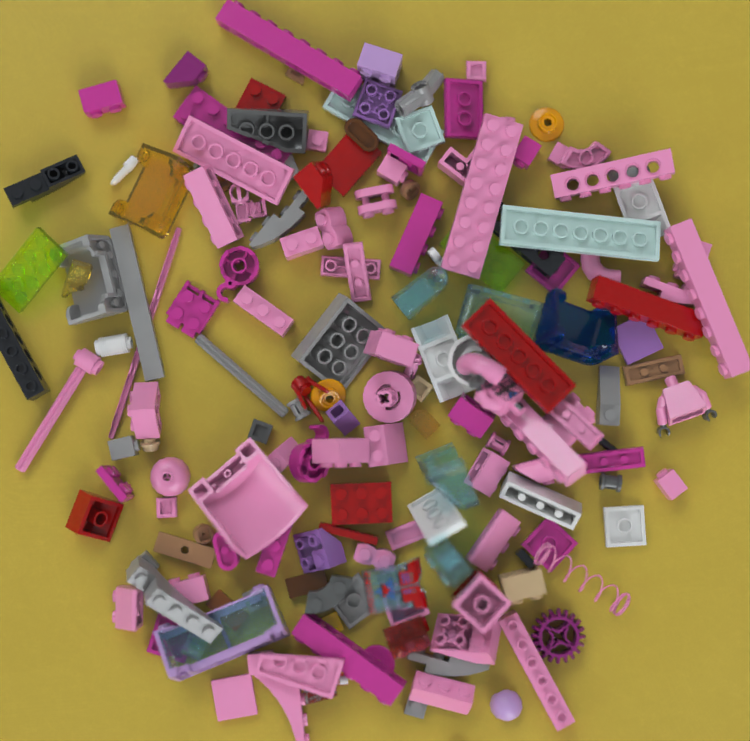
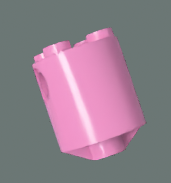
M574 392L564 398L591 424L595 423V412L588 406L584 408L580 404L581 399ZM545 414L542 417L569 446L577 440L550 414Z

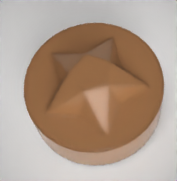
M412 179L406 180L400 188L401 196L407 200L416 198L420 191V185Z
M199 524L193 530V538L199 544H208L214 537L213 529L207 524Z

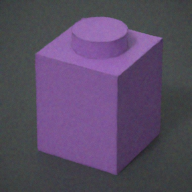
M339 400L325 412L344 436L360 424L342 400Z

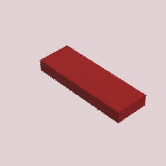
M325 522L319 523L318 529L322 528L328 533L377 545L378 536Z

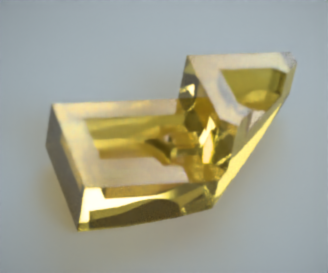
M73 259L61 295L63 298L69 297V294L78 290H84V286L87 284L93 269L92 264Z

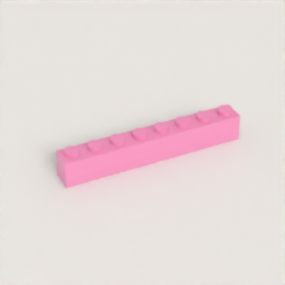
M692 218L668 227L664 230V240L667 245H670L672 259L678 265L680 270L679 276L685 282L688 289V298L694 303L695 315L701 320L703 334L708 338L711 345L710 351L716 357L719 364V373L724 376V379L749 371L750 358Z

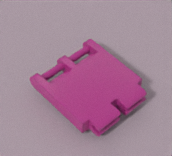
M187 280L166 312L169 315L166 322L177 329L180 328L181 324H184L181 331L194 338L197 333L201 334L221 301L208 296L206 291H200ZM188 288H190L191 290L195 291V292L198 293L199 295L194 294L193 292H191L190 290H188ZM203 297L214 303V305L204 300Z

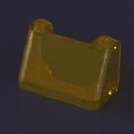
M143 143L137 154L138 163L143 166L127 201L122 199L115 201L109 215L150 235L164 239L170 233L189 194V190L184 184L183 175L195 170V168L177 155Z

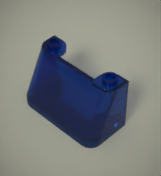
M560 288L551 289L546 294L534 342L542 351L587 366L597 365L619 354L617 315L610 313V310L606 308H595L589 311L565 302L567 293Z

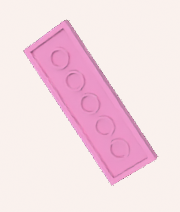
M191 115L188 116L173 148V152L200 166L210 164L215 174L275 205H279L295 171L294 168Z

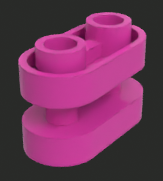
M218 531L213 537L217 562L221 569L229 571L239 564L240 555L230 547Z

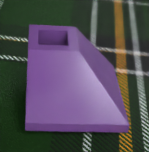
M319 528L293 535L304 574L329 569L347 562L342 543L324 529Z

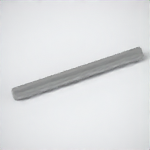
M200 334L196 337L195 343L279 416L284 417L289 412L286 406L204 335Z

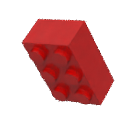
M391 481L330 484L332 525L393 523Z

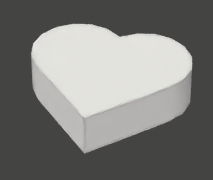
M434 247L430 248L427 254L440 267L443 258Z

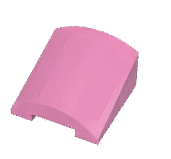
M251 437L236 448L235 452L237 454L209 478L205 479L202 477L187 490L230 547L245 559L258 553L279 538L308 507V504Z

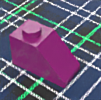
M187 51L163 82L168 89L197 86L199 82L202 83L207 78L209 70L202 61Z

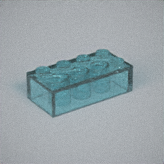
M447 538L431 547L429 544L424 547L426 553L423 555L433 569L438 568L436 571L446 586L451 584L454 588L473 572Z

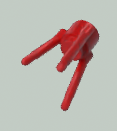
M297 376L292 381L291 388L295 391L303 409H307L305 399L314 414L323 423L324 419L307 395L311 392V385L327 394L329 390L313 381L310 376L306 378L304 376Z

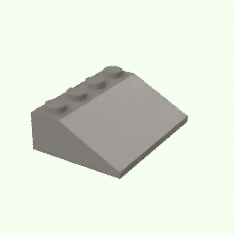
M338 293L291 356L321 380L335 379L342 383L346 389L371 357V355L363 353L370 331L378 330V328L384 329V327L348 297Z

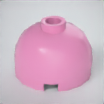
M176 457L160 459L154 464L150 472L152 487L163 496H176L183 493L187 489L191 478L188 465Z

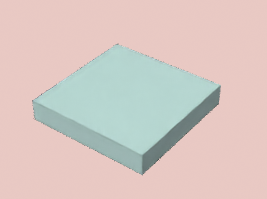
M432 105L415 110L406 117L398 116L394 119L405 150L412 155L445 143Z

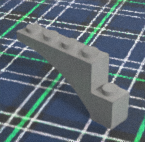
M138 555L126 569L127 582L143 591L144 602L147 606L210 644L223 630L222 624L186 599L147 560Z

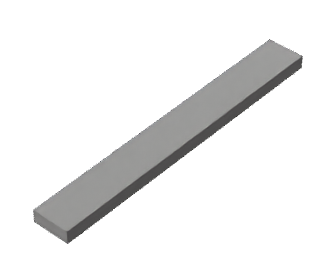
M129 224L111 228L109 230L145 382L164 378L166 375L131 227Z

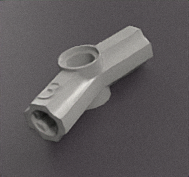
M431 69L423 80L417 81L411 86L410 92L395 101L396 111L402 117H406L417 108L430 105L434 101L433 94L445 79L443 73H440L437 69Z

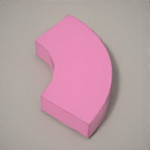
M594 141L585 149H575L570 146L558 164L571 170L601 164L612 151L598 141Z

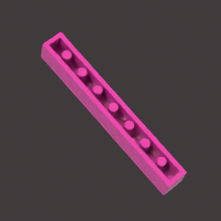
M226 0L215 18L220 27L351 102L363 83L361 74L352 67L348 69L343 66L344 63L339 59L329 58L323 50L310 47V43L306 40H298L289 30L277 28L276 23L269 19L265 21L256 11L246 10L244 5L236 0L234 2Z

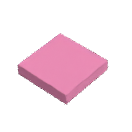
M249 673L211 680L218 721L258 714L252 675L249 676Z

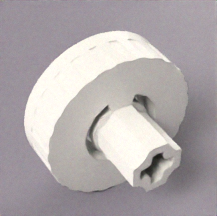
M469 335L455 342L448 356V366L451 374L458 382L470 387L469 381L476 375L461 374L456 368L457 359L471 352L492 359Z

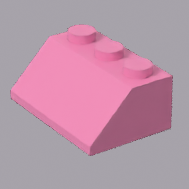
M498 508L465 557L483 571L487 572L489 569L492 571L498 562L496 558L500 552L503 554L509 547L507 542L511 536L515 537L520 531L521 527L519 524L521 522L505 510Z

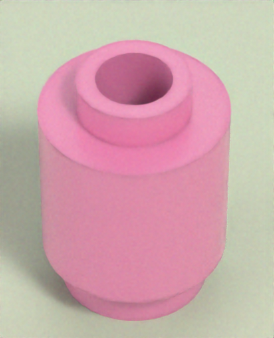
M86 348L77 350L73 356L75 360L74 365L90 375L94 374L96 376L104 366L101 357Z

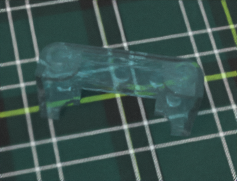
M474 284L467 285L455 327V334L458 335L457 338L460 339L468 335L461 328L462 324L491 298L535 342L546 304Z

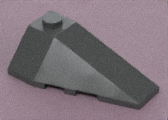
M227 108V129L261 141L283 152L306 154L308 110Z

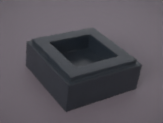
M518 548L514 552L528 568L531 569L535 565L534 561L523 549Z

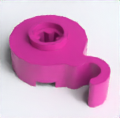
M238 246L226 250L221 256L219 267L225 283L218 286L216 291L217 297L223 303H230L227 297H223L224 290L229 289L233 291L238 287L248 286L257 279L260 272V263L252 250L247 247ZM243 262V266L245 268L243 270L236 271L237 268L235 267V265Z
M310 425L309 429L315 431V438H309L292 449L289 456V468L292 476L299 482L317 483L321 478H325L329 468H321L320 464H312V439L329 438V430L325 425Z

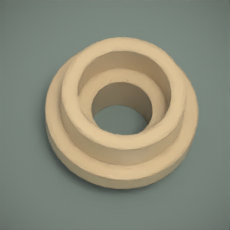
M158 438L140 441V446L143 447L145 452H153L159 449L160 439Z

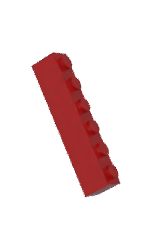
M601 275L591 280L586 302L592 303L593 307L609 309L610 313L628 316V319L634 322L642 321L650 328L664 329L665 333L683 336L682 339L686 341H694L703 337V325L701 320L696 317L694 309Z

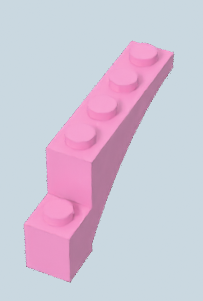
M273 649L248 653L249 676L254 675L277 698L289 719L295 740L310 741L309 734L305 733V726H308L307 713H303V705H306L305 693H301L299 688L254 674L261 652L273 653Z

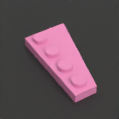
M261 652L254 674L332 699L345 658Z

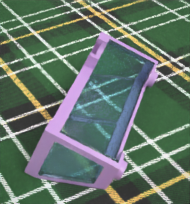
M264 584L254 586L250 595L206 613L223 626V630L211 644L179 624L170 625V623H165L153 632L168 678L178 682L291 635L271 587Z

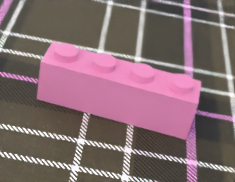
M203 165L183 175L184 184L191 192L193 203L199 209L202 215V222L208 228L211 234V241L216 245L217 249L245 237L211 165Z

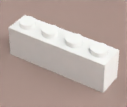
M508 471L500 487L499 498L571 530L575 528L582 515V503L511 471Z

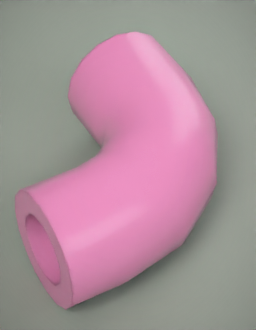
M580 254L582 270L590 281L596 276L601 275L621 283L620 270L605 268L600 262V256Z
M476 353L464 354L456 362V368L461 374H481L485 380L494 386L500 382L506 372V368L499 363Z

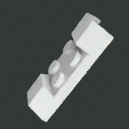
M631 167L627 171V175L630 177H636L639 173V170L635 167ZM610 172L608 174L611 182L616 181L619 177L617 172ZM651 179L652 183L639 185L638 182L631 184V187L627 189L613 188L624 218L660 221V237L664 236V230L670 227V223L653 179Z
M448 314L429 323L411 328L415 342L419 344V353L422 356L423 363L440 403L460 396L463 392L467 393L475 390L458 382L450 372L448 356L452 346L458 339Z

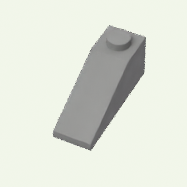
M599 365L595 425L620 426V369L616 366Z

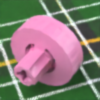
M394 370L383 371L371 377L363 392V403L368 413L374 419L384 423H394L406 418L413 411L417 401L416 388L411 379L405 374ZM385 394H388V395H389V396H388L389 401L385 399V396H384Z

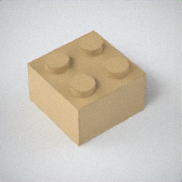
M536 565L531 569L527 567L498 574L501 592L511 601V605L520 604L523 602L522 599L531 598V600L543 598L542 594L547 593L542 570Z

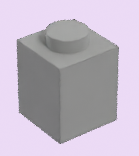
M135 436L107 441L112 461L139 455L138 451L141 450L139 440L135 439Z

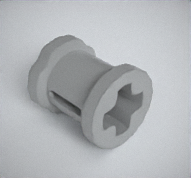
M298 398L286 404L296 418L294 420L296 422L311 414L307 409H303Z

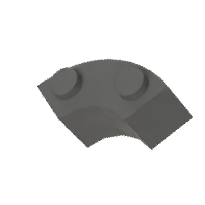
M332 574L330 581L324 587L318 590H309L305 613H321L336 606L347 594L352 577Z

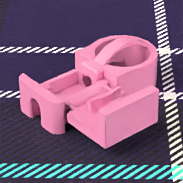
M236 184L231 185L229 194L232 205L235 204L238 224L252 222V218L249 217H253V219L268 217L265 199L262 198L260 202L253 203V200L249 201L248 190H246V196L242 199L240 186ZM235 187L237 190L238 199H235L232 195V191Z

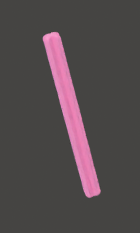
M75 367L15 465L17 470L21 472L27 470L86 373L84 370Z

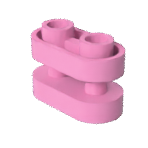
M384 184L355 191L356 201L362 200L363 204L357 207L359 216H363V219L375 217L376 213H383V215L394 213V209H397V203L395 199L389 198V195L394 193L393 184ZM372 198H382V201L370 203Z

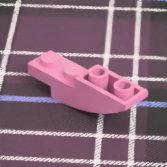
M652 275L646 276L641 280L640 287L658 293V297L686 307L694 306L693 301L688 298L686 284L679 288V285L672 282L667 284L660 282V278Z

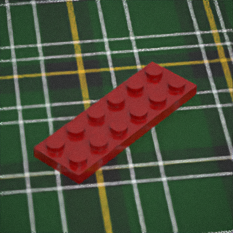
M491 298L462 324L461 328L495 362L506 368V373L546 414H549L577 386Z

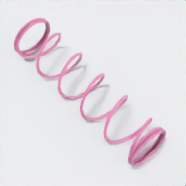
M549 542L544 543L539 548L534 557V564L536 566L541 565L547 559L551 547H553L555 550L554 560L547 573L551 571L553 565L558 560L568 557L570 559V569L563 579V583L566 582L573 570L583 566L586 569V577L578 592L583 590L588 580L598 576L601 578L602 584L600 592L594 598V602L599 599L603 590L609 586H614L617 589L616 601L611 605L609 612L613 611L615 616H619L627 609L631 599L629 593L625 592L619 596V590L615 584H610L603 588V578L601 575H593L587 579L588 570L585 565H578L571 570V557L563 555L556 559V548ZM547 548V550H546L544 556H543L542 559L537 563L538 558H539V555L541 554V552H542L544 549ZM627 595L625 605L616 613L619 602Z

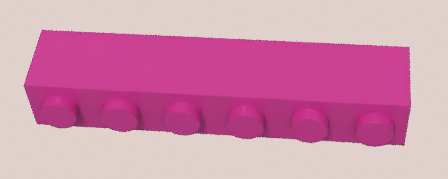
M304 613L291 632L299 643H305L317 656L345 658L341 670L344 672L345 677L358 682L364 691L371 692L377 696V700L384 705L391 706L407 683L404 678L315 613Z

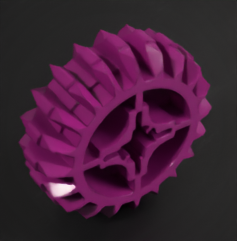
M556 608L555 614L552 609H548L549 616L542 612L541 616L544 619L541 621L539 618H536L535 621L539 625H532V629L537 631L530 633L531 637L537 638L532 642L534 645H538L536 647L538 652L542 651L541 658L544 659L548 655V662H552L555 657V662L559 664L562 657L563 661L567 663L568 655L575 659L572 653L576 651L580 654L581 651L577 646L583 647L584 643L579 641V639L586 638V635L579 632L584 631L585 628L578 626L581 620H574L576 616L574 613L568 616L567 609H564L562 614L560 608ZM554 620H564V623H561L558 627L548 625V623ZM570 625L573 629L572 642L566 637ZM544 629L550 635L546 647L544 646L542 641V633ZM550 630L560 633L565 641L556 638ZM559 644L567 646L562 651H551L552 648Z

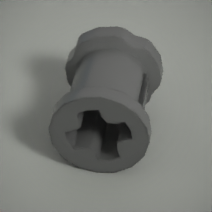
M603 472L600 473L599 490L612 489L616 490V492L621 491L622 475L611 476L605 475Z

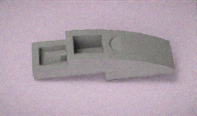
M298 190L292 198L294 200L293 203L281 211V218L273 214L263 221V228L259 233L256 231L249 239L251 242L249 246L253 250L263 248L278 241L290 233L306 217L305 212L301 209L308 202L309 198L303 190Z
M414 646V649L409 648L407 653V659L425 664L424 672L434 675L466 676L489 670L490 664H476L450 656L446 659L443 654L433 652V655L425 653V649Z

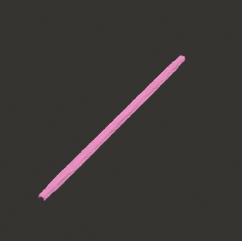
M176 227L150 305L152 320L154 319L179 242L181 228ZM137 348L112 421V427L108 436L111 439H114L139 365L140 358Z

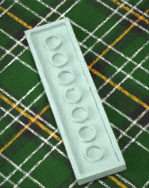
M502 205L499 245L658 262L660 256L661 222Z

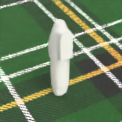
M132 155L123 163L124 167L113 177L110 184L112 186L118 184L135 168L139 159Z

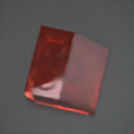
M421 615L383 629L393 660L404 658L408 654L423 651L427 647L432 646Z

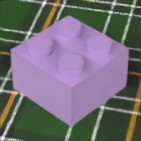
M364 42L357 64V71L360 72L362 81H365L366 78L395 88L402 68L403 54Z

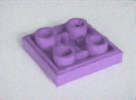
M365 78L352 117L390 130L396 113L395 101L401 98L403 91Z
M629 320L610 329L626 365L664 348L655 329L646 326V323L642 321L634 322Z

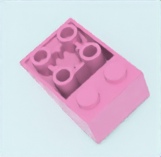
M438 613L430 651L476 664L495 665L501 626L497 620L483 634L462 614Z

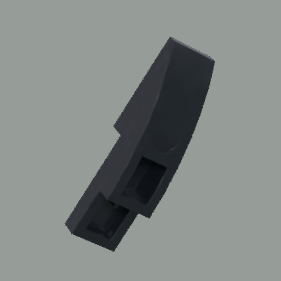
M76 154L41 169L40 173L3 189L12 207L15 208L28 201L34 202L57 191L85 174L86 171Z

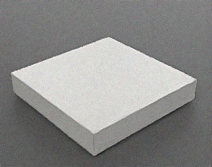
M644 505L603 507L605 547L647 545Z

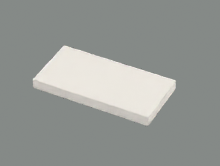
M442 486L407 505L430 547L467 526Z

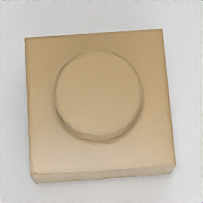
M417 375L412 382L416 388L417 399L423 402L433 389V386Z

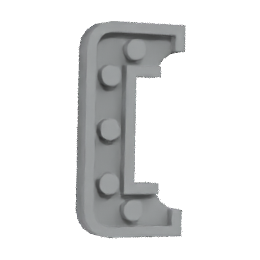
M86 234L50 248L53 262L58 267L66 269L74 305L69 306L66 310V318L69 325H77L117 315L128 310L112 239L109 236Z

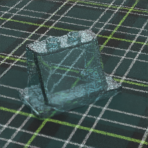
M452 442L415 457L427 484L435 487L460 510L480 504L462 457H458Z

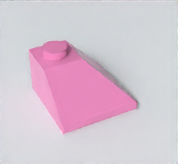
M540 458L511 465L513 470L537 483H543V486L555 483L553 472L549 468L543 467L539 460Z

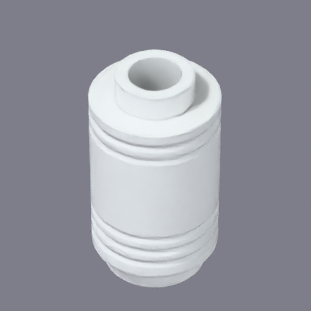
M127 333L100 337L94 342L95 352L97 356L101 357L130 353L131 348H133L132 337H129Z

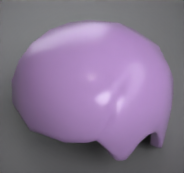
M509 689L493 694L490 701L492 714L504 721L516 719L523 708L521 697L517 692Z

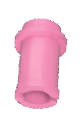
M416 353L412 367H405L403 374L409 378L411 377V379L415 378L418 366L422 364V356Z

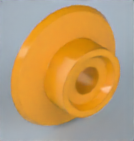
M548 107L540 108L530 118V132L536 139L542 142L554 141L563 132L564 120L557 110ZM544 121H549L550 126H546Z
M324 379L318 382V384L329 390L328 394L316 387H313L311 391L312 403L317 409L325 412L339 400H342L344 403L346 399L345 387L335 379Z

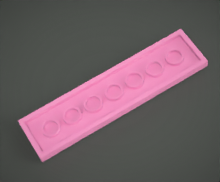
M488 113L484 114L440 267L442 269L475 279L480 278L523 124Z

